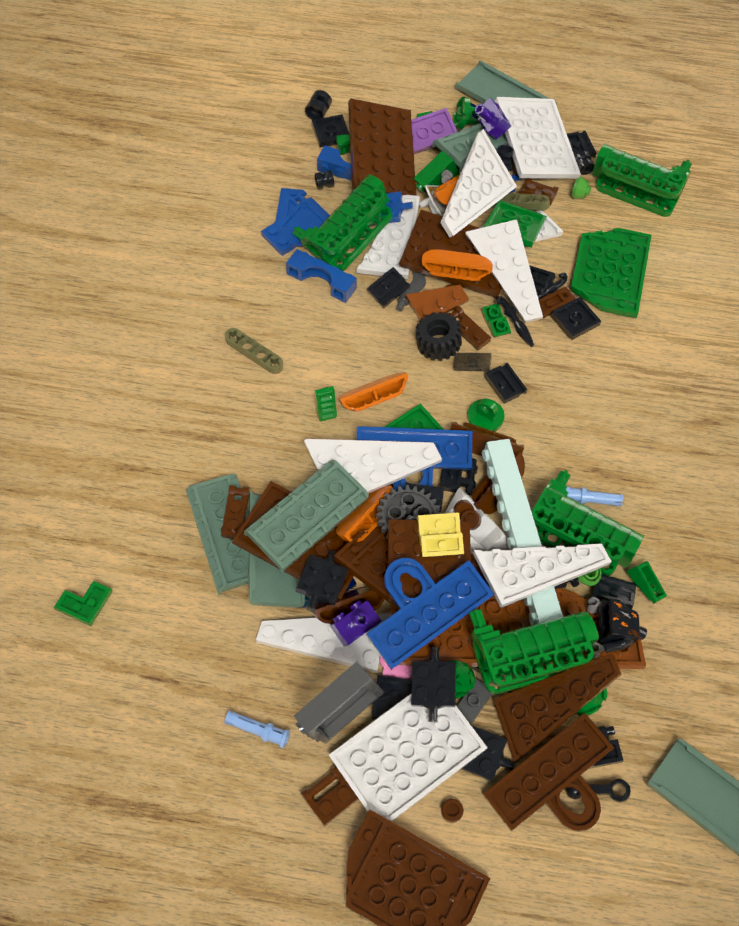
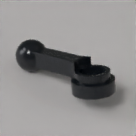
M615 779L609 784L589 785L596 795H609L613 801L618 803L627 801L631 795L629 784L622 779ZM617 784L623 785L626 788L625 794L616 796L613 793L614 786ZM566 788L565 791L569 798L576 800L581 797L575 789Z

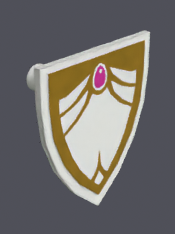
M426 185L425 188L429 197L419 202L420 207L424 208L429 205L432 213H439V215L443 216L447 205L440 203L433 193L438 186Z

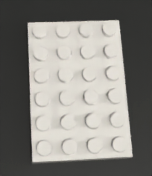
M496 98L495 102L499 104L512 125L505 132L509 146L514 149L513 159L519 178L577 179L581 175L554 99Z
M410 694L329 754L367 811L370 809L392 822L487 749V746L457 706L438 709V722L431 723L428 722L429 709L411 706Z

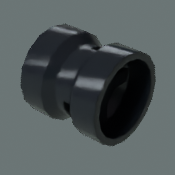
M509 145L499 146L497 149L498 155L504 165L511 167L513 147Z
M586 151L577 154L575 159L581 175L593 172L595 165L591 160L590 154Z
M332 170L326 171L323 174L321 172L315 173L317 189H323L324 186L334 187Z

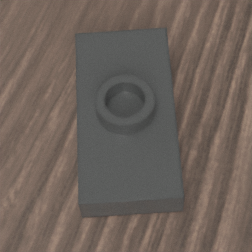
M478 679L475 681L474 688L468 691L469 693L463 697L457 706L470 725L493 695L486 690L484 683Z

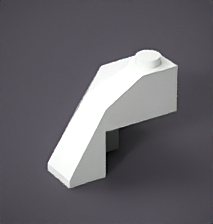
M459 488L444 514L454 513V505L460 500H468L472 505L474 501ZM473 505L474 510L481 516V524L477 529L470 530L471 554H473L474 550H510L507 544L508 535L481 509H476Z

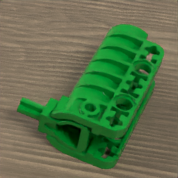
M604 143L597 155L592 175L598 177L596 189L599 192L657 215L668 217L672 214L688 181L692 163H689L690 160L687 159L686 161L683 160L681 166L677 165V167L668 169L660 164H655ZM619 188L623 190V192L616 191L615 189ZM650 200L654 204L647 203L646 201Z
M367 175L319 228L315 226L311 229L309 227L305 231L299 226L294 227L292 235L299 238L303 247L308 249L315 258L321 259L325 263L344 271L393 218L391 209L386 206L390 200L383 182L373 175ZM372 224H378L373 229L369 228ZM350 248H355L352 253H347Z
M561 470L556 479H551L532 510V516L535 526L538 528L537 532L541 544L548 548H556V546L561 544L562 540L564 541L562 544L564 547H569L570 545L576 547L577 545L602 544L611 559L607 570L604 567L601 568L602 574L611 576L618 564L628 568L645 535L567 497L569 492L566 491L568 487L566 484L571 475L568 474L567 470ZM555 535L558 541L553 543L548 540V536Z
M476 609L469 613L474 627L471 637L473 639L475 658L484 686L491 694H499L525 687L567 671L566 669L569 670L588 663L594 656L592 645L599 639L596 625L590 614L586 611L500 634L499 630L494 631L492 625H486L481 609ZM582 651L588 652V654L586 655V659L584 658ZM493 682V684H495L498 687L497 689H495L494 686H490L489 684Z

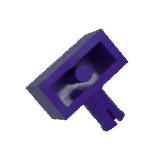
M491 97L484 104L476 106L475 112L479 116L477 119L485 126L484 131L488 136L492 135L498 139L512 126L499 104Z
M360 600L350 606V612L347 614L342 612L333 618L334 623L330 627L343 646L350 645L382 622L368 600L362 603Z

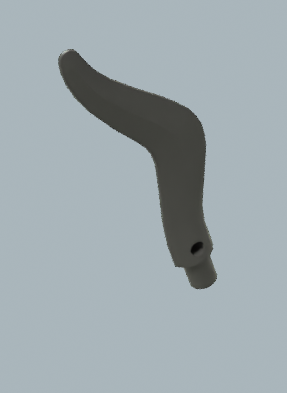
M412 271L413 280L410 283V288L399 296L396 307L397 311L402 312L404 307L408 305L409 302L405 298L406 294L420 292L425 287L426 278L424 274Z

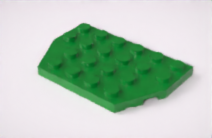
M613 228L612 231L607 232L600 230L594 233H582L570 288L572 292L601 311L637 318L652 235L622 228Z

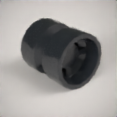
M316 90L305 107L306 115L311 120L324 118L332 104L331 96L323 90Z

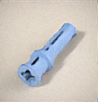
M568 486L566 489L569 492L567 497L581 504L589 502L619 507L623 504L621 503L623 501V494L587 491L584 487L577 489L569 488Z
M231 710L228 711L224 722L225 724L261 737L264 742L270 741L278 744L282 749L285 748L291 732L288 729L284 731L274 727L272 723H260Z

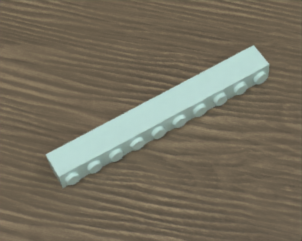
M504 439L487 442L485 449L482 450V457L488 465L487 475L492 479V492L498 500L497 509L503 517L502 527L504 531H507L509 549L542 547L510 440ZM554 587L524 598L525 605L529 607V621L531 625L563 617Z

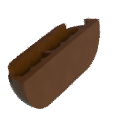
M457 422L451 424L450 430L473 431L472 453L482 456V450L485 449L487 442L504 439L510 440L513 452L519 451L523 453L524 445L516 444V439L467 422H464V426L459 425Z
M519 451L513 452L522 479L525 471L524 457ZM488 475L485 476L473 491L471 497L476 509H481L485 514H492L498 510V500L493 495V483Z
M368 586L344 593L342 599H337L335 606L319 602L313 614L321 622L331 625L334 623V617L342 612L344 614L350 612V606L359 600L361 603L368 600L373 609L377 610L382 607L385 599Z

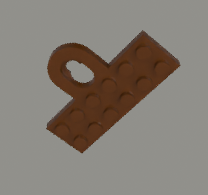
M584 713L483 793V796L511 832L545 804L567 829L575 832L586 831L592 828L598 821L601 814V804L598 796L581 775L611 752L614 747L587 714ZM572 788L579 792L582 803L585 806L582 814H575L572 810L565 808L561 804L560 793L564 789Z

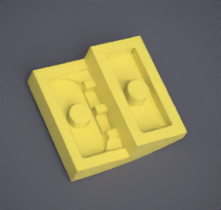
M459 513L417 516L422 557L464 554Z

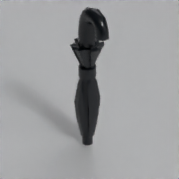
M560 273L559 277L561 279L555 283L552 282L547 290L543 291V295L537 294L538 300L563 286L567 282V274Z
M501 296L496 297L497 305L501 304L505 309L504 315L511 318L517 333L530 347H533L534 343L527 326L516 315L515 307L511 306L505 298Z

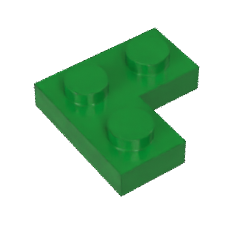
M93 581L83 598L64 590L54 608L56 611L88 626H92L112 594V590Z

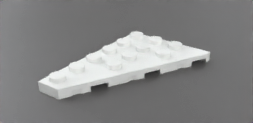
M484 129L476 135L440 222L449 238L517 187Z
M304 440L317 471L330 460H336L367 490L368 494L442 462V458L434 443Z

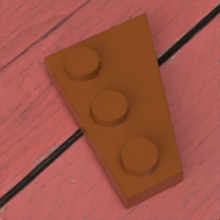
M461 285L411 293L405 296L419 319H425L424 316L427 314L431 315L433 312L435 314L439 312L446 314L457 306H461L469 301Z

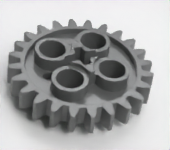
M406 485L405 490L398 486L397 492L392 488L390 495L385 493L384 499H380V505L377 507V512L379 513H377L376 519L379 520L377 526H383L381 533L387 532L386 539H388V519L417 520L419 514H442L438 512L440 506L435 505L436 499L430 500L431 493L424 495V489L418 492L417 486L410 490L409 485ZM404 502H410L412 505H406ZM391 514H396V515H398L399 517H398V518H393V517L391 516Z

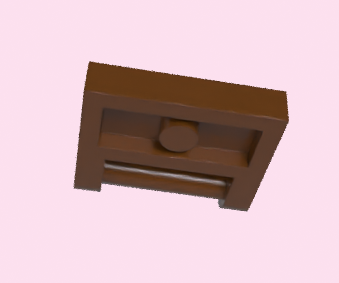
M527 178L520 194L546 195L549 197L551 206L559 187H550Z
M337 766L330 769L331 772L310 789H305L300 793L324 827L359 800ZM334 780L339 782L337 787L318 802L314 801L313 797Z

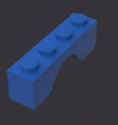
M324 145L317 158V171L325 173L332 170L334 176L352 181L351 164L341 158L339 149Z
M298 249L286 262V273L300 281L310 277L322 278L330 284L331 296L344 303L348 301L357 288V278L352 274L343 272L337 267L331 266L323 260L317 259Z

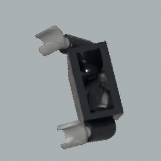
M591 597L588 600L587 611L594 614L599 610L600 642L604 644L600 645L595 642L592 645L593 649L597 650L594 652L593 658L599 657L602 651L610 653L629 648L637 640H643L646 637L647 629L639 625V614L629 608L622 600L610 598L609 600L599 602L596 597Z

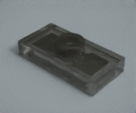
M456 353L453 369L454 371H490L492 355L491 353Z

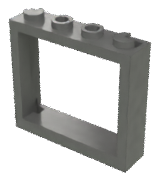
M356 661L294 715L298 721L296 726L303 735L306 734L313 740L315 739L317 742L321 741L326 744L385 692Z

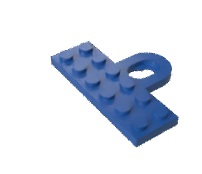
M357 426V440L434 443L442 458V462L422 470L423 478L419 485L433 486V468L472 469L473 431ZM403 478L394 482V490L397 492L398 486L405 490L406 480Z
M401 558L392 562L384 575L385 588L400 610L366 635L392 670L492 597L494 593L470 561H467L435 584L419 562L410 558ZM407 573L419 581L422 591L418 597L409 598L403 594L400 582L401 574Z

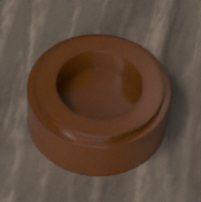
M460 500L454 505L453 511L454 513H459V518H461L463 512L469 509L474 510V507L468 500Z
M469 509L463 512L460 522H470V530H475L481 524V516L475 510Z
M448 799L443 803L441 815L445 821L456 823L463 816V805L458 800Z

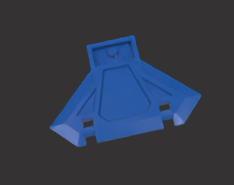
M281 188L275 223L261 231V236L281 256L298 246L303 247L300 239L292 235L294 227L299 226L305 231L309 227L311 229L315 226L319 228L330 216L312 197L306 199L307 193L301 189Z

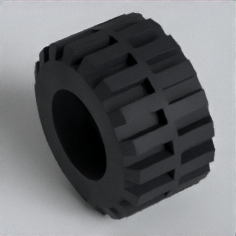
M433 312L431 315L427 314L424 316L425 319L421 318L416 326L417 347L420 353L424 354L425 358L428 359L430 357L434 361L435 359L443 361L442 359L444 358L447 360L450 359V356H455L456 351L459 352L460 346H462L461 326L456 317H450L449 313L443 314V312L435 314ZM436 335H445L444 337H441V338H434V337H433V336H436Z

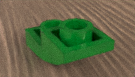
M493 304L482 307L483 317L494 338L511 334L507 318L503 316L500 305Z

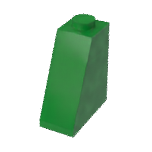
M442 150L414 177L417 183L415 185L421 193L424 191L428 195L425 186H440L444 184L441 181L443 178L441 174L445 170H449L452 173V178L459 175L460 172L454 160Z

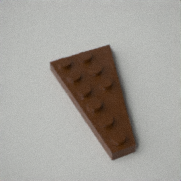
M613 653L493 699L514 762H518L622 675Z

